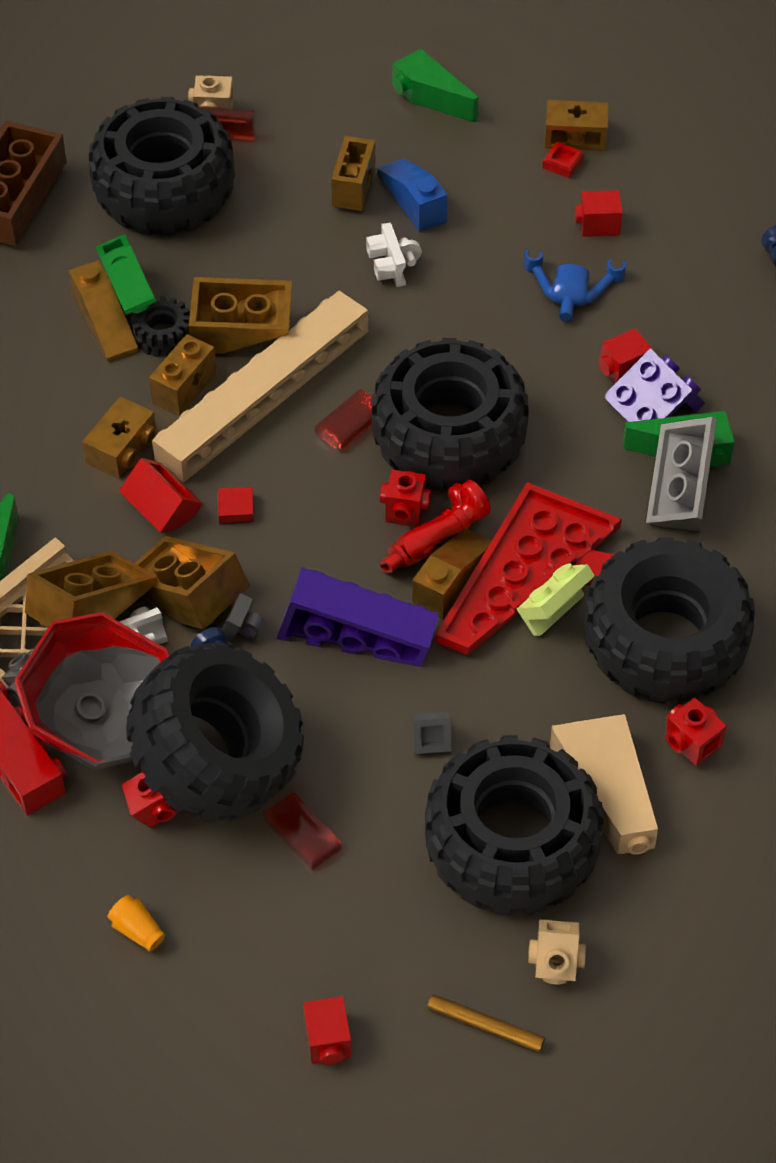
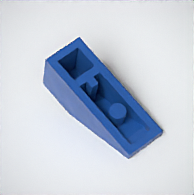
M404 158L377 168V174L418 232L447 222V193L431 173Z

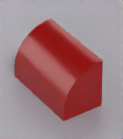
M144 458L139 460L119 489V492L160 533H167L180 528L203 505L162 463Z

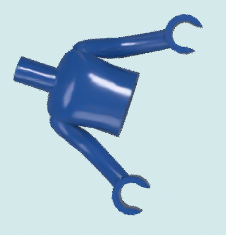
M529 250L524 252V269L535 274L547 298L551 299L554 303L561 304L559 318L565 322L572 320L574 306H584L593 302L612 282L619 283L625 278L626 262L623 261L622 267L616 269L611 266L612 260H608L606 275L588 291L589 270L580 265L563 264L557 268L556 279L552 287L542 269L543 252L540 251L538 258H530L528 256Z

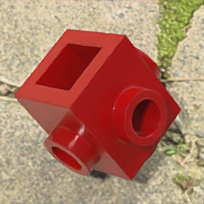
M391 470L389 482L382 483L380 492V503L385 504V522L419 526L423 509H429L431 500V489H426V474Z
M695 697L684 706L682 704L677 705L668 714L665 739L675 752L682 753L695 766H698L723 746L727 726L719 719L711 707L704 706Z
M141 772L124 782L122 787L130 815L149 828H152L161 822L171 820L179 811L166 804L167 799L158 791L154 793L144 782L146 777Z

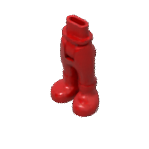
M467 480L463 484L457 482L452 485L448 490L452 509H446L437 518L419 525L400 536L395 544L387 548L389 555L378 562L380 568L385 573H392L399 567H409L429 556L434 551V547L443 540L460 531H465L470 528L471 523L489 515L491 506L480 486L472 480Z

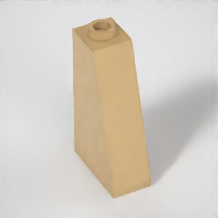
M625 714L553 725L550 748L556 752L560 749L566 751L578 761V769H584L591 776L597 786L599 802H602L603 832L617 854H642L649 849H654L658 826Z

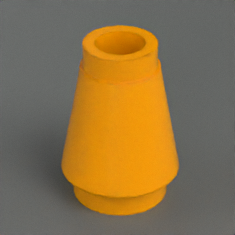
M129 894L122 897L108 913L107 917L112 921V928L140 946L145 947L149 952L158 947L166 936L139 898L134 899Z

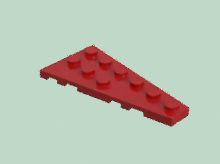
M527 482L435 635V643L468 656L519 613L517 608L529 598V595L535 589L547 582L558 568L566 564L574 566L591 549L595 550L619 530L622 519Z

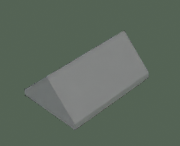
M707 417L661 424L646 519L647 524L700 532L716 418Z

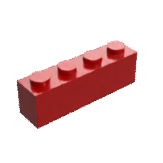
M0 681V779L28 816L66 794L63 778L67 774L57 757L51 759L46 753L48 748L45 741L30 732L23 710L20 706L13 708L8 701L10 700V695L4 684Z

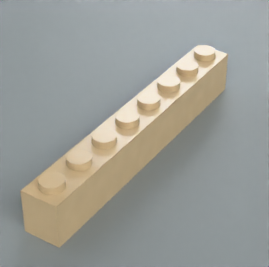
M341 291L336 292L329 299L323 300L318 308L308 316L302 317L289 330L288 335L276 338L273 344L263 352L253 356L248 364L238 372L232 373L214 391L208 392L203 400L190 410L183 412L179 419L168 428L161 430L152 440L154 460L162 463L181 482H186L368 333V309Z

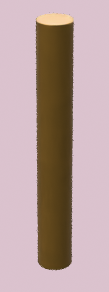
M432 994L427 1009L539 1053L545 1041L543 1036L435 994Z

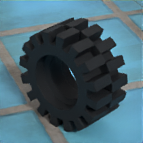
M160 296V301L150 304L149 308L145 311L134 313V316H132V326L138 348H143V352L148 355L153 351V357H159L160 352H164L165 357H167L186 334L189 335L190 310L188 307L185 308V303L180 301L177 304V299L174 297L166 301V296ZM161 323H168L173 325L172 327L164 330H156L152 328L153 326Z

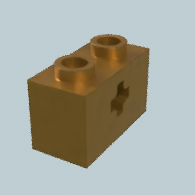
M547 100L544 148H552L556 142H560L580 150L606 151L608 102Z
M350 136L344 137L331 178L333 207L363 211L376 168L375 140Z
M186 334L149 376L152 404L180 417L217 374L214 347Z
M120 396L82 441L85 463L120 479L127 469H131L136 464L140 453L146 446L152 444V440L157 435L154 411Z

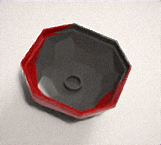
M103 612L52 621L14 681L30 732L93 770L132 762L130 752L132 751L131 746L133 744L128 742L126 734L127 716L132 706L130 701L135 690L146 676L160 662L169 657L167 649Z

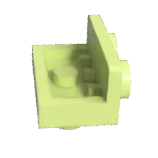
M566 564L561 566L547 582L535 589L529 595V598L517 608V611L534 636H541L584 596L581 588L595 576L588 564L574 566Z

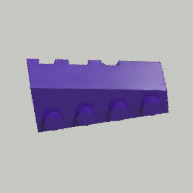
M302 567L287 604L276 639L289 641L290 636L305 638L306 645L321 647L322 642L340 645L342 652L356 654V652L367 650L372 651L374 658L421 667L430 649L439 614L429 611L423 606L412 605L394 599L388 594H379L362 588L353 582H344L327 576L320 571Z

